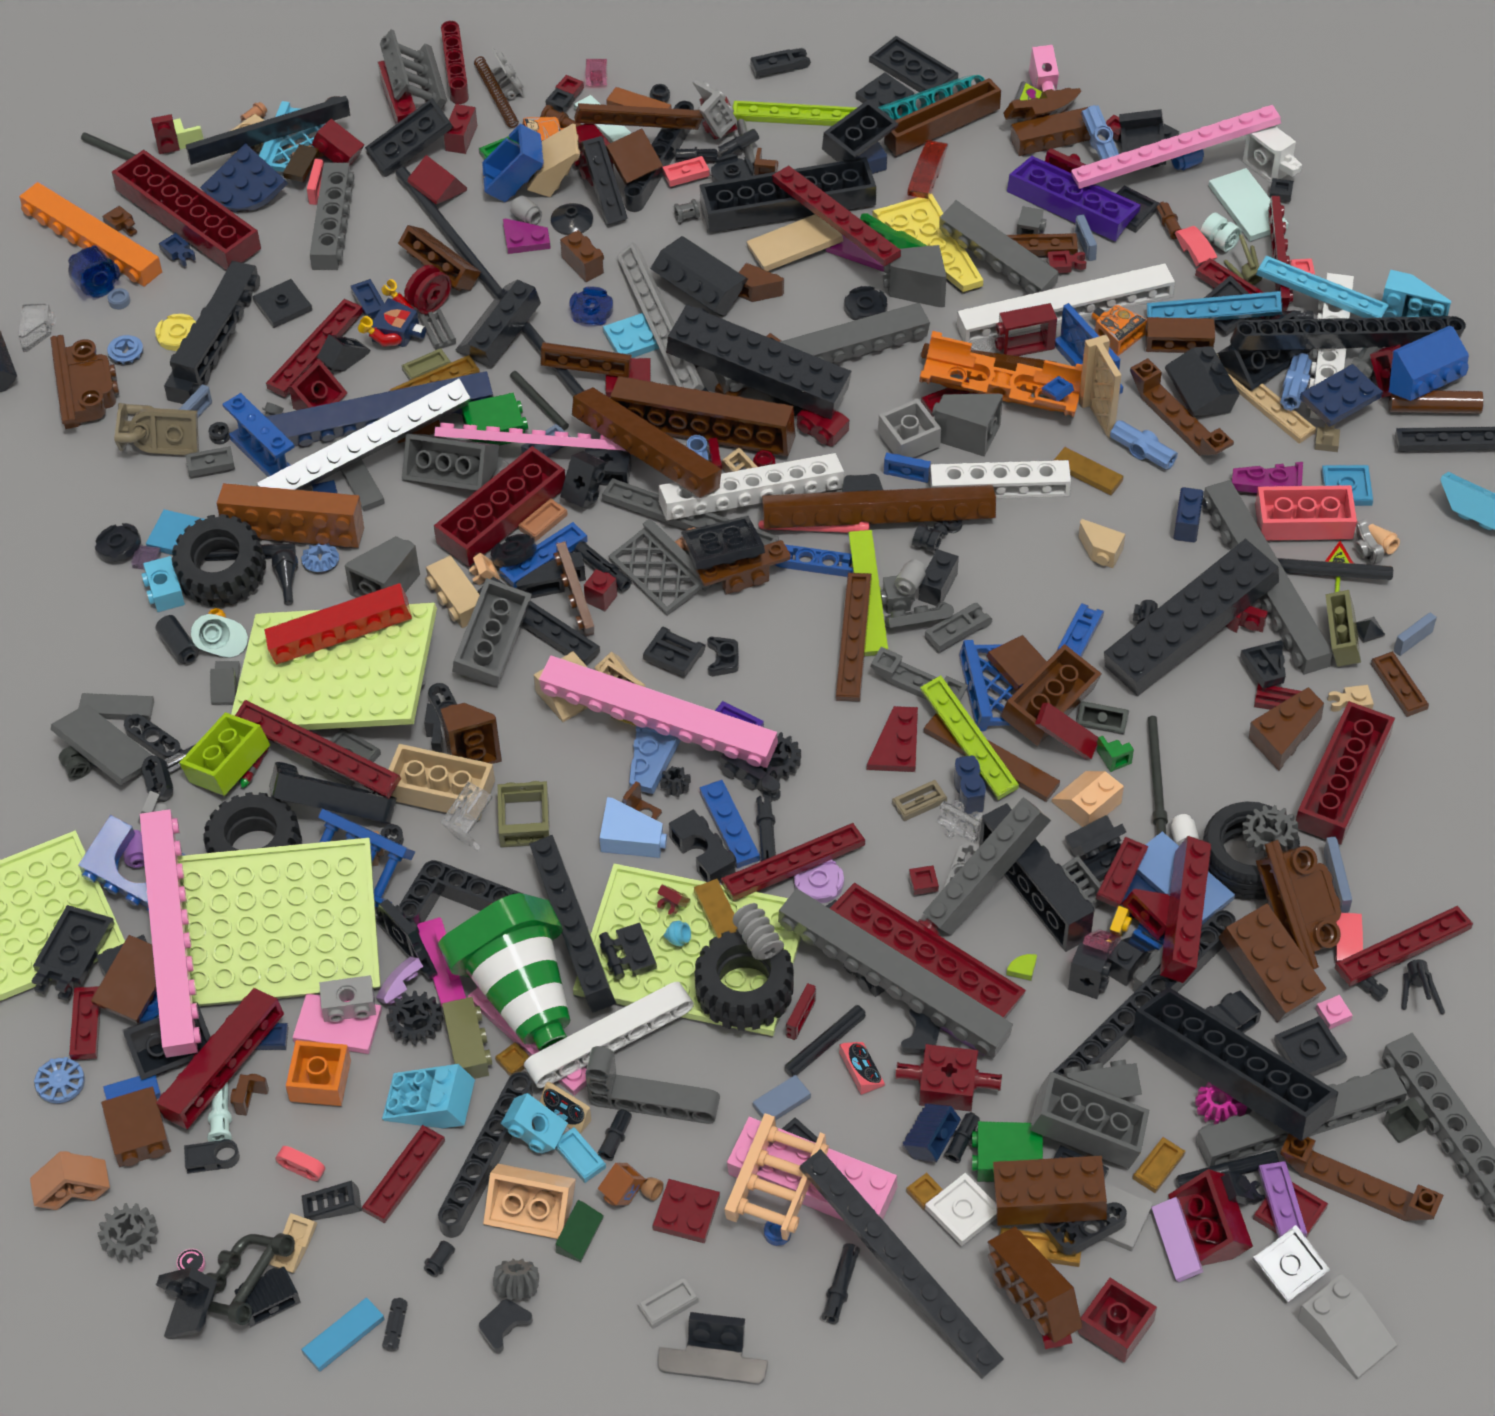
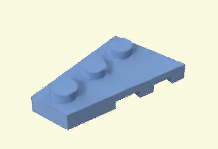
M636 726V740H634L633 746L634 757L631 763L629 780L630 787L637 781L641 784V792L654 794L662 778V772L666 770L681 740L672 735L659 734L655 729L649 727L641 728Z

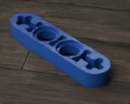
M786 544L785 546L791 555V559L775 564L780 568L848 577V573H853V567H850L852 564L850 553ZM808 556L812 560L810 562H802L800 558ZM831 559L835 563L827 566L823 564V561Z

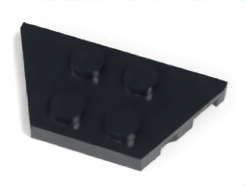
M388 899L380 903L376 911V923L408 957L419 958L423 965L420 970L429 980L438 975L419 936L420 931L415 922L412 920L408 921L403 910L398 905L394 906Z

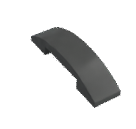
M880 647L870 667L899 688L926 699L920 687L937 677L902 662L903 656ZM946 676L945 682L958 700L961 701L968 685Z

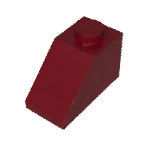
M1400 345L1379 349L1370 354L1378 388L1383 391L1381 398L1391 394L1389 392L1393 351L1400 348Z
M1140 889L1131 891L1122 905L1157 940L1165 935L1170 896Z

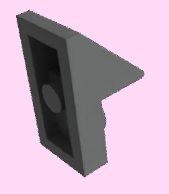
M215 661V669L210 670L212 705L234 704L241 668L239 661Z

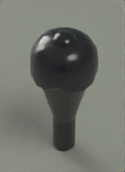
M284 549L277 551L272 556L271 564L283 588L284 604L292 605V585L295 571L298 568V558L293 551Z

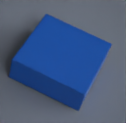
M1057 376L1042 387L1043 394L1054 401H1060L1074 391L1073 385L1060 376Z

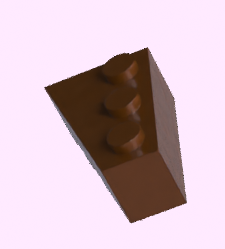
M1308 687L1251 721L1249 739L1280 771L1290 755L1292 756L1295 753L1299 744L1309 736L1322 720L1324 702Z

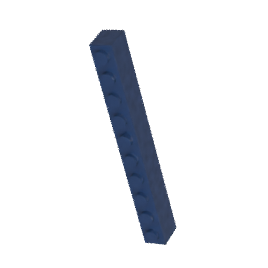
M485 371L267 416V418L294 446H308L313 442L331 441L342 436L347 437L457 379L461 380L470 396L469 402L493 397L488 373ZM460 408L453 413L462 414V409Z

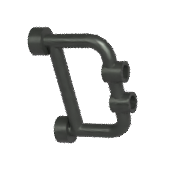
M279 1233L275 1237H269L260 1234H248L239 1239L231 1251L222 1250L218 1255L220 1268L216 1273L209 1272L206 1274L217 1281L214 1289L215 1294L217 1291H222L227 1283L226 1277L232 1268L235 1269L240 1265V1255L245 1248L250 1245L266 1247L231 1304H222L212 1300L209 1304L208 1312L228 1316L229 1321L233 1324H247L251 1319L252 1309L245 1301L274 1255L287 1257L292 1254L295 1248V1240L291 1235Z

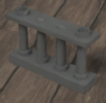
M390 29L387 35L381 39L380 47L395 99L399 100L404 92L425 99L426 102L433 98L441 109L446 104L447 97L432 46L424 44L420 50H413L399 44L395 31ZM401 54L413 58L415 62L402 57ZM405 67L418 72V75L406 71ZM409 81L422 86V89L410 85Z

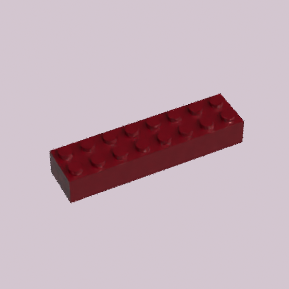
M144 149L112 171L116 191L177 233L227 270L232 261L244 262L261 249L257 229Z

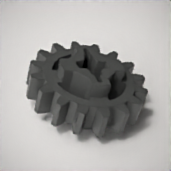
M1264 805L1263 811L1260 812L1254 809V816H1246V822L1243 823V840L1247 841L1248 848L1254 847V853L1257 854L1260 851H1264V856L1267 857L1264 844L1278 839L1282 852L1287 850V845L1290 847L1295 846V839H1298V822L1294 821L1293 814L1287 815L1286 808L1277 811V806L1274 805L1272 810H1268L1267 806Z
M124 1203L122 1210H119L116 1206L113 1207L114 1214L106 1213L105 1218L107 1222L99 1223L101 1231L97 1232L101 1241L102 1249L106 1250L109 1257L116 1254L118 1261L127 1256L130 1262L135 1254L142 1258V1251L144 1249L147 1251L152 1250L150 1242H157L155 1233L159 1232L154 1215H150L147 1207L140 1211L137 1203H135L133 1208H129L128 1204ZM139 1221H142L145 1224V1228H143L142 1225L139 1224ZM111 1236H113L114 1239L117 1240V1244H115L111 1240Z

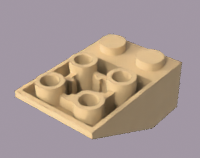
M571 124L542 141L544 164L527 182L528 191L551 197L554 191L559 189L562 179L569 174L570 167L574 161L578 160L580 155L576 124Z

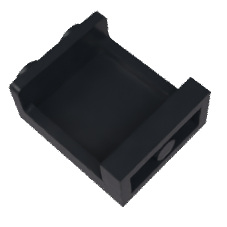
M1162 109L1119 114L1122 153L1165 139ZM1166 161L1148 167L1156 168L1166 165Z

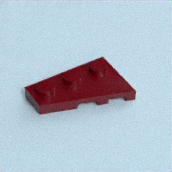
M893 707L867 762L866 770L915 772L918 707Z

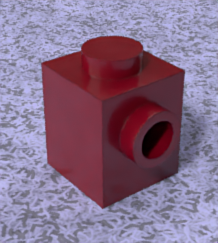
M596 569L584 584L586 603L605 612L617 597L616 578L609 573Z

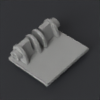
M491 47L500 64V67L494 69L493 75L504 96L512 100L520 93L522 97H525L521 90L524 87L518 77H514L516 75L514 68L510 63L505 64L507 60L501 51L497 53Z

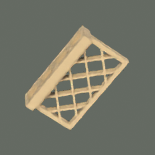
M1107 335L1085 341L1079 403L1082 408L1090 406L1105 434L1110 438V432L1117 418L1122 375L1109 355L1110 340Z

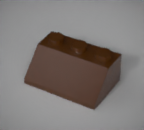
M467 703L450 705L440 709L446 748L449 755L490 764L502 762L497 721L494 714Z

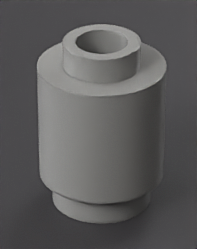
M519 196L512 201L511 213L521 221L536 225L541 220L542 212L540 208L525 196Z
M912 559L904 564L895 579V586L900 593L912 595L917 591L926 575V567L922 562Z

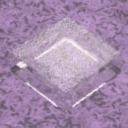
M978 331L968 343H972L971 350L990 352L995 347V338L989 335L984 336L981 331Z

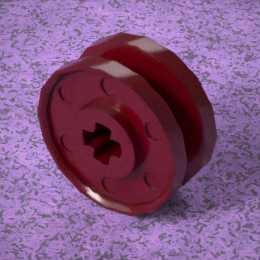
M424 265L412 274L404 290V298L422 314H428L431 311L435 312L448 298L451 291V280L448 275L440 272L437 267Z

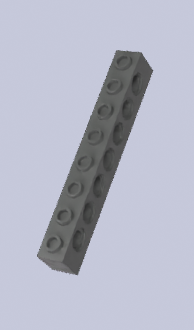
M1413 1032L1386 1044L1382 1056L1385 1068L1394 1067L1410 1098L1414 1097L1428 1115V1129L1439 1138L1444 1152L1453 1158L1458 1172L1467 1178L1473 1193L1477 1198H1481L1486 1205L1489 1216L1495 1220V1147ZM1436 1106H1437V1107H1440V1108H1442L1443 1110H1438V1109H1436L1435 1107H1436ZM1450 1127L1455 1128L1458 1131H1453L1450 1129ZM1464 1149H1470V1150H1472L1474 1153L1467 1152V1151L1464 1150ZM1479 1170H1484L1489 1174H1483Z

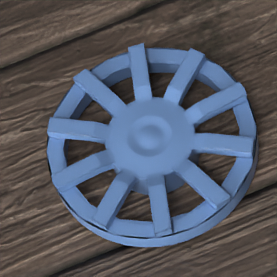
M68 1057L49 1059L50 1061L39 1067L34 1079L35 1088L38 1095L47 1102H67L76 1097L84 1086L85 1076L81 1066ZM62 1064L61 1068L57 1070L56 1065ZM66 1064L71 1065V1067L65 1071ZM52 1067L54 1071L51 1073L47 1069ZM75 1069L79 1072V1074L69 1075ZM44 1073L48 1075L49 1078H41V1076ZM79 1079L78 1085L72 1083L71 1080ZM39 1083H49L40 1089ZM69 1087L73 1088L74 1090L67 1095L66 1090ZM49 1088L52 1089L50 1096L44 1094ZM56 1092L63 1093L62 1097H55Z

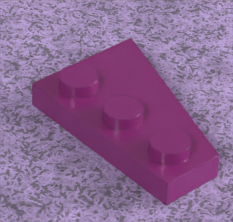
M1295 462V466L1284 467V464H1275L1274 468L1267 469L1261 466L1233 468L1232 483L1237 491L1257 493L1258 487L1302 486L1303 462Z

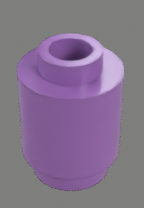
M134 830L135 835L125 849L123 857L127 866L140 868L145 865L141 831Z

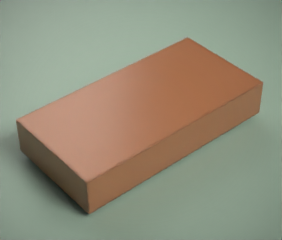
M549 499L519 524V530L524 534L530 535L531 538L533 537L536 542L568 515L567 509L554 500Z

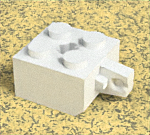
M1277 126L1268 127L1246 135L1243 162L1267 181L1272 182V178L1282 179L1286 175L1293 177L1302 169V164L1294 157L1296 141L1278 129Z

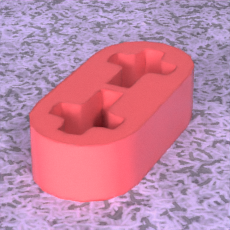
M282 1146L275 1157L282 1167L312 1181H319L326 1169L319 1160L289 1146Z

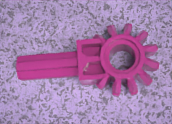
M1209 1082L1206 1083L1205 1087L1199 1088L1198 1096L1195 1098L1197 1114L1205 1115V1123L1211 1119L1214 1120L1216 1125L1219 1124V1121L1225 1122L1232 1116L1237 1115L1240 1117L1246 1114L1247 1106ZM1214 1101H1218V1102H1220V1103H1222V1104H1221V1105L1215 1104Z

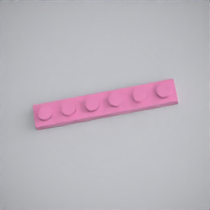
M478 987L467 996L468 998L473 997L474 1006H480L481 1013L513 1042H516L529 1056L539 1052L536 1044H524ZM583 1067L558 1080V1082L575 1096L587 1085L586 1068Z

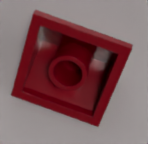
M427 155L407 180L410 185L436 205L467 191V187Z
M317 359L289 387L292 406L295 410L339 402L348 393L320 359Z

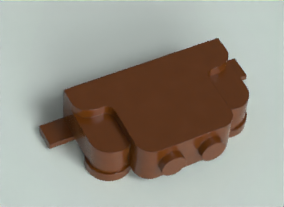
M64 335L50 337L61 420L65 429L76 428L82 422L102 418L106 413V409L116 404L115 394H119L117 380L113 381V378L117 377L115 365L109 364L106 355L96 354L95 343L91 340H78L72 346L65 347Z
M1279 839L1266 843L1264 846L1268 857L1256 860V864L1270 908L1313 969L1319 968L1314 952L1336 946L1341 937L1340 928L1335 923L1341 916L1340 900L1332 884V875L1324 864L1317 863L1318 859L1315 851L1308 846H1301L1282 852Z

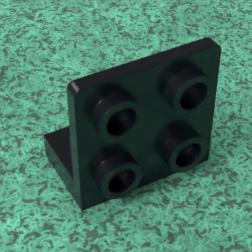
M193 1267L159 1275L156 1285L164 1289L167 1295L176 1298L164 1337L171 1339L201 1331L206 1323L209 1304L214 1298L216 1280Z

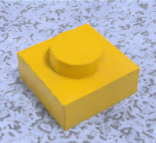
M1118 906L1110 927L1112 935L1121 937L1123 931L1128 932L1132 922L1128 909Z

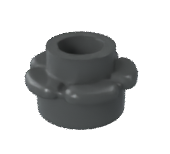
M267 402L265 408L262 407V410L266 411L265 416L282 414L284 408Z

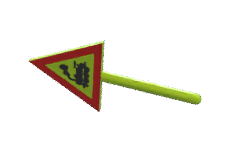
M1341 541L1338 542L1325 560L1327 562L1353 563ZM1336 576L1335 592H1339L1340 576Z

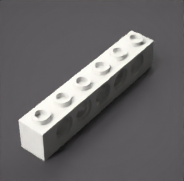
M1069 460L931 464L930 487L993 485L996 499L1069 496L1071 485Z

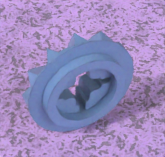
M123 335L109 343L107 352L109 358H112L114 363L120 361L124 365L127 361L133 363L134 359H140V354L143 353V344L135 336ZM128 346L129 350L126 353H122Z
M318 543L317 546L309 545V549L303 550L302 564L310 571L324 572L336 566L339 561V553L336 547H331L329 543L324 545ZM320 553L322 554L321 560L318 558Z

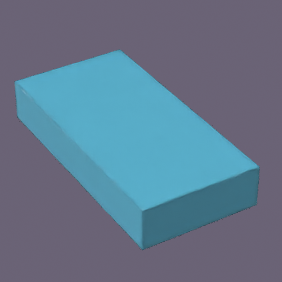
M575 1127L561 1136L555 1149L584 1183L606 1169V1163Z

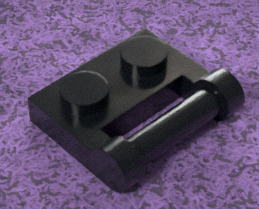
M663 626L644 651L643 660L685 677L696 660L703 655L706 645L699 641L695 643L670 632V629ZM666 641H669V642L674 643V644H676V645H678V646H681V647H683V648H685V649H688V650H690V652H689V651H686V650H684V649H682V648H679V647H677V646H675V645H672V644H670V643H668V642H666Z

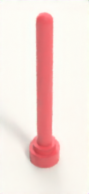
M763 520L758 523L760 529H764ZM860 522L856 525L768 528L766 530L849 533L852 531L870 530L869 522Z

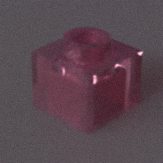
M586 59V85H607V59Z

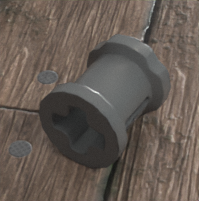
M692 199L689 203L681 205L677 203L673 206L678 223H681L684 219L692 217L697 219L700 217L699 207L695 199Z

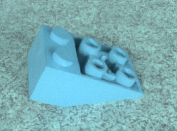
M1390 269L1382 302L1389 304L1384 317L1448 316L1451 300L1414 275Z
M459 1064L394 1073L382 1119L389 1122L424 1125L442 1129L464 1126L475 1079Z

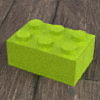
M225 712L179 764L190 783L225 796L270 746V743L259 724Z

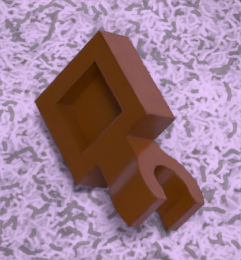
M120 205L102 216L104 223L116 231L122 229L130 237L137 233V230L133 227L135 222L132 215Z

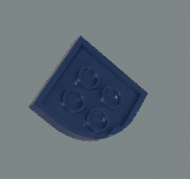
M245 143L200 188L230 211L238 212V210L247 209L252 211L264 206L288 183Z

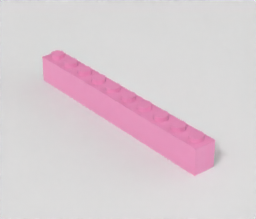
M551 655L539 678L541 691L550 697L558 696L566 699L571 704L587 706L594 712L602 711L610 714L615 719L631 721L638 727H649L655 729L659 734L678 737L685 743L693 742L699 744L708 751L716 750L724 753L729 758L743 759L752 766L767 768L778 744L776 731Z
M170 809L140 814L162 1048L166 1058L198 1053L197 1043H201L200 1028L195 1027L194 1019H199L197 1003L192 1001V995H196V985L194 979L190 980V972L194 971L192 956H188L187 948L192 946L190 933H185V925L189 924L187 909H183L182 902L187 901L185 886L180 885V879L184 878L183 864H178V856H182L180 840L176 841L175 836L176 833H180L178 818H173Z

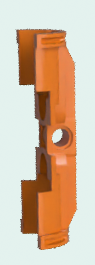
M932 331L925 366L921 371L919 382H927L929 385L932 382L952 389L969 391L970 393L1002 394L1003 401L1014 402L1049 411L1064 412L1065 416H1075L1080 394L1082 364H1076V367L1045 360L1043 369L1017 363L1016 371L994 367L996 359L994 357L972 353V343L942 337L941 332ZM953 374H958L963 379L953 378L950 376ZM1057 376L1071 383L1074 388L1073 392L1060 401L1038 397L1043 394L1042 387Z

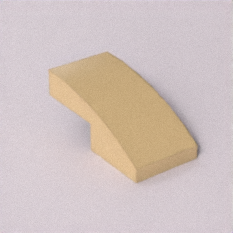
M290 1213L283 1234L291 1235L294 1238L295 1248L292 1254L287 1257L274 1255L269 1265L278 1268L284 1266L287 1271L295 1273L308 1248L318 1222Z

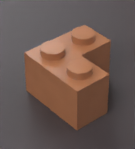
M68 1151L57 1153L30 1178L34 1206L58 1210L71 1197L95 1201L110 1188L105 1160L93 1158L92 1156L73 1154Z

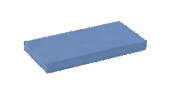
M1162 831L1145 844L1148 846V850L1137 874L1158 893L1170 896L1175 851L1179 845ZM1209 872L1207 875L1202 925L1216 912L1232 902L1235 897L1234 893Z

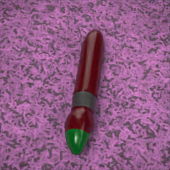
M269 747L242 776V788L252 782L253 776L267 754Z

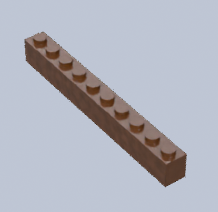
M993 485L763 495L764 529L856 525L860 522L878 524L996 518V495Z

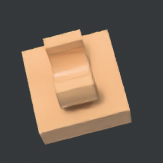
M482 553L473 557L476 565L472 566L469 571L476 576L473 578L475 583L480 585L485 582L486 578L491 579L492 577L500 580L493 561Z

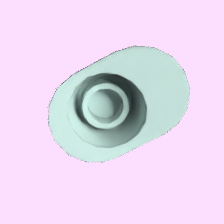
M203 615L194 622L191 629L192 641L199 649L222 657L237 656L244 651L247 645L248 636L244 627L234 620L219 615Z

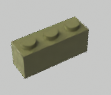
M1344 590L1325 594L1331 645L1337 667L1361 663L1355 610L1350 591Z
M473 997L442 1003L454 1064H459L474 1079L489 1076L488 1066L493 1064L490 1050H484L483 1046L484 1043H488L485 1027L479 1028L478 1024L479 1021H483L480 1006H474Z

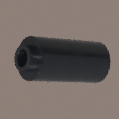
M174 615L162 617L155 626L157 633L179 663L187 664L193 662L199 653L198 647L193 643Z

